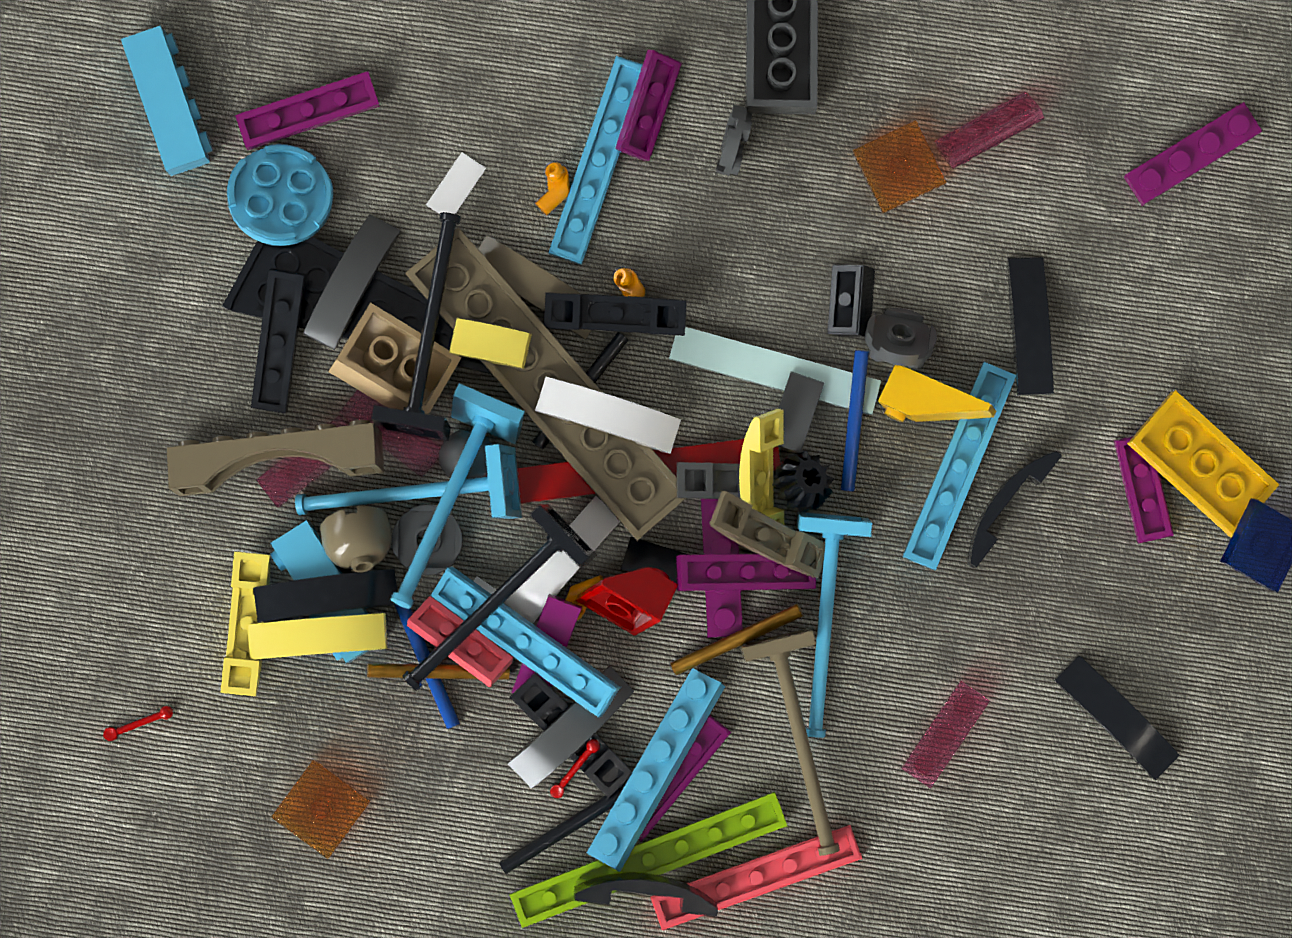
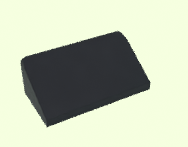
M832 265L828 335L865 337L868 321L872 316L874 268L866 265Z
M631 537L620 570L631 572L646 567L657 568L667 573L669 579L677 584L676 556L689 554L641 539L636 541L634 537Z

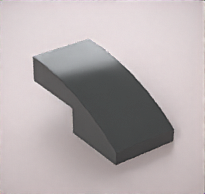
M792 371L790 372L778 408L783 410L784 444L779 446L801 453L824 382Z
M677 462V498L719 499L721 492L727 491L741 499L739 484L740 464Z

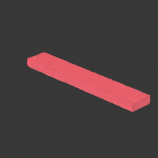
M847 825L832 831L834 843H838L840 851L819 856L818 848L821 846L819 838L816 836L686 884L706 894L716 902L718 910L855 862L862 859L851 825ZM650 896L662 930L704 916L681 913L679 906L680 898Z

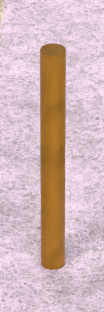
M798 604L784 609L671 662L672 670L677 676L803 617L802 610Z
M368 663L367 677L403 678L402 675L407 670L411 672L419 664ZM439 664L426 677L434 679H478L460 665ZM510 667L498 679L509 680Z

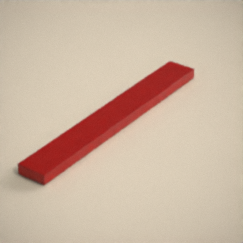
M745 439L672 448L670 454L659 450L654 452L677 478V462L740 464ZM778 446L773 447V471L776 470L777 466L781 465ZM569 462L517 468L521 504L596 494Z

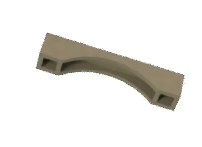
M354 420L349 422V426L336 427L334 424H320L315 426V430L302 431L299 428H286L281 430V434L268 435L265 432H252L242 439L218 436L208 443H200L196 440L180 441L178 446L167 447L168 489L178 496L213 493L227 479L242 469L261 461L279 457H302L319 460L336 467L350 477L384 473L382 431L369 420Z

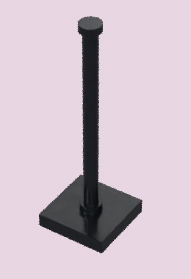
M447 212L440 213L439 221L442 222L408 406L403 407V410L374 405L371 420L380 430L449 441L451 426L446 418L425 414V411L422 410V404L456 225L460 224L461 220L459 215Z
M549 504L539 505L530 514L548 534L546 536L548 541L411 672L407 670L402 675L403 679L414 690L417 691L422 687L421 682L557 551L560 553L564 551L578 567L588 565L597 556Z

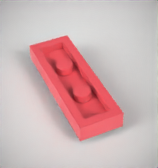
M429 596L408 619L407 626L437 647L464 620ZM477 630L469 635L448 656L488 687H491L513 661V657Z

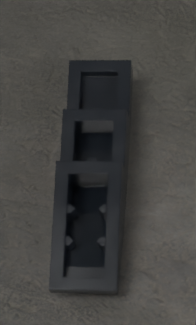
M1043 257L1008 258L1010 327L1013 334L1014 362H1016L1017 396L1054 394L1053 363Z

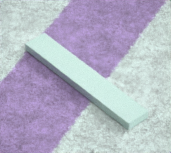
M688 327L685 328V336L675 335L669 360L784 391L792 371L824 382L819 401L849 409L852 372ZM866 377L864 414H873L881 380Z

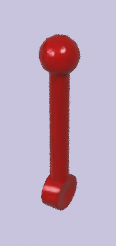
M163 706L160 712L118 728H106L103 732V737L107 741H114L122 733L161 718L168 720L173 716V709L170 706Z
M589 740L586 744L587 749L559 783L552 785L550 789L552 797L561 798L565 792L564 787L588 757L600 749L598 740Z

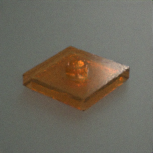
M916 120L852 151L882 214L947 183Z
M314 759L271 818L329 859L371 801Z

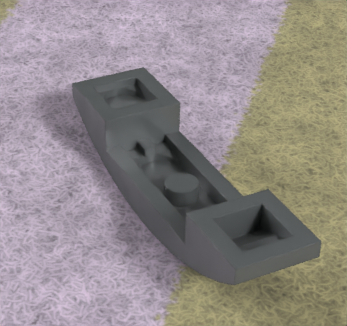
M372 215L367 217L327 283L303 335L333 350L336 349L351 322V316L380 264L387 258L401 230Z
M610 665L602 674L619 685L620 689L603 716L598 718L574 701L535 739L532 738L507 762L531 789L578 750L634 692Z

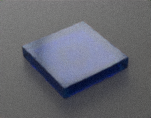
M1251 498L1220 562L1268 590L1278 593L1292 565V520L1261 501Z

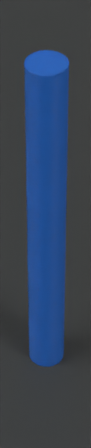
M855 350L841 481V490L855 491L869 351Z
M394 605L420 664L430 652L424 638L407 626L408 619L413 612L411 608L408 609ZM425 678L446 728L449 729L459 725L460 722L442 680Z

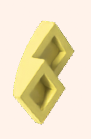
M457 318L449 353L524 369L532 334Z

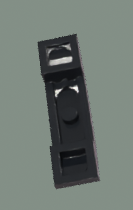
M546 292L544 326L553 329H584L685 336L687 300Z
M1055 451L1029 463L1011 476L993 495L974 529L968 551L967 565L971 568H977L998 540L987 531L1027 478L1035 485L1042 483L1062 455L1059 452Z
M395 569L321 576L253 587L258 623L360 608L369 609L397 605L391 601L394 592H398Z
M1079 655L1054 680L1130 754L1129 756L1153 780L1156 781L1180 756L1152 724Z
M536 672L510 696L543 731L569 707ZM594 733L569 758L575 763L587 749V742L591 739L598 740L600 749L596 753H592L580 769L609 798L630 778L632 771Z
M635 872L609 874L574 886V901L610 905L612 891L680 898L679 906L681 913L716 917L718 913L716 902L706 894L684 882L661 875Z

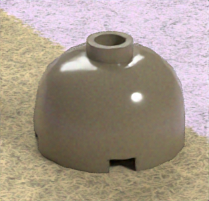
M356 506L358 513L347 515L345 509L339 510L328 516L321 523L322 546L334 565L346 570L362 573L372 569L373 566L379 564L387 556L392 542L391 524L387 513L377 507Z

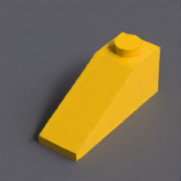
M900 365L894 366L878 400L886 409L885 415L902 423L905 418L915 422L994 418L997 412L992 404Z

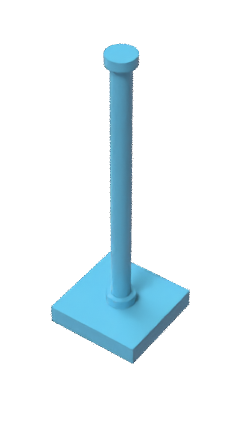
M460 383L458 384L453 395L451 417L473 426V430L399 591L394 592L391 598L392 602L404 608H411L414 602L411 599L486 433L516 444L521 433L525 411Z
M500 444L485 446L487 477L465 479L459 494L489 491L492 518H522L515 448ZM449 481L306 497L305 494H297L295 496V508L298 515H306L311 510L438 497L443 495Z
M798 512L797 527L799 531L822 533V538H826L809 727H805L807 736L824 738L826 736V729H823L839 542L844 539V535L871 537L872 522L865 517Z

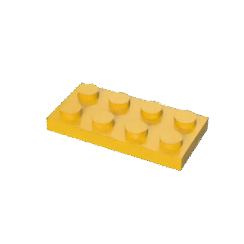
M1176 390L1167 396L1127 443L1231 538L1239 534L1279 486L1270 475Z

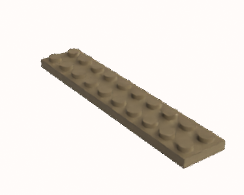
M458 227L454 233L439 314L453 330L456 319L460 318L532 334L524 369L494 364L485 360L480 361L636 541H638L686 499L677 498L676 476L650 447L572 421L568 422L535 411L546 377L595 391H602ZM437 246L405 273L427 300Z

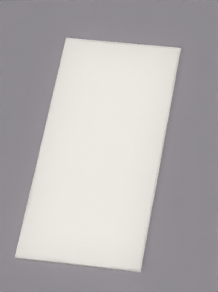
M461 152L426 206L438 214L441 212L456 214L486 168Z

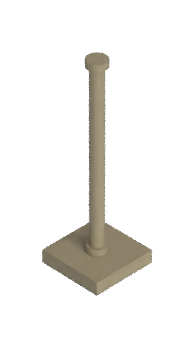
M805 628L745 643L740 646L742 657L746 662L769 656L770 661L775 663L821 846L818 848L819 856L836 853L840 851L838 843H834L788 657L791 656L790 651L816 644L813 631Z

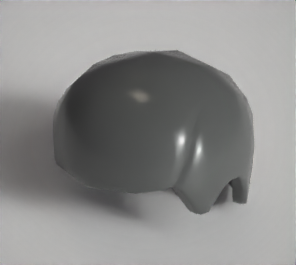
M456 431L449 436V441H443L439 451V463L449 478H451L471 434L470 431ZM486 436L466 479L487 477L488 475L485 446L493 445V443Z

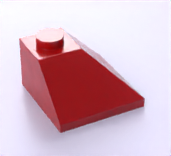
M646 567L604 578L580 593L576 601L633 636H636L662 621L678 584L671 581L668 574L664 571Z

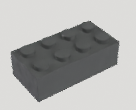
M746 0L745 107L747 111L753 114H815L817 110L818 0Z

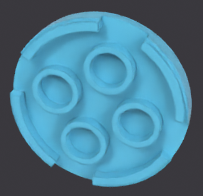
M272 144L251 153L236 164L228 180L227 202L233 220L251 238L269 245H292L309 239L324 226L332 209L333 186L327 172L311 153L292 145Z

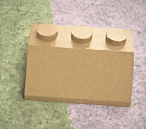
M370 303L328 372L388 408L403 410V407L408 406L421 333ZM435 341L422 404V410L425 411V414L430 413L461 360V357L449 353L448 349Z

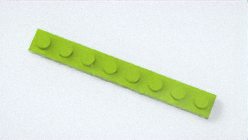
M772 792L635 845L620 872L596 860L509 895L521 927L524 928L589 903L574 901L573 894L574 886L587 880L617 873L635 872L661 875L788 825L775 792Z

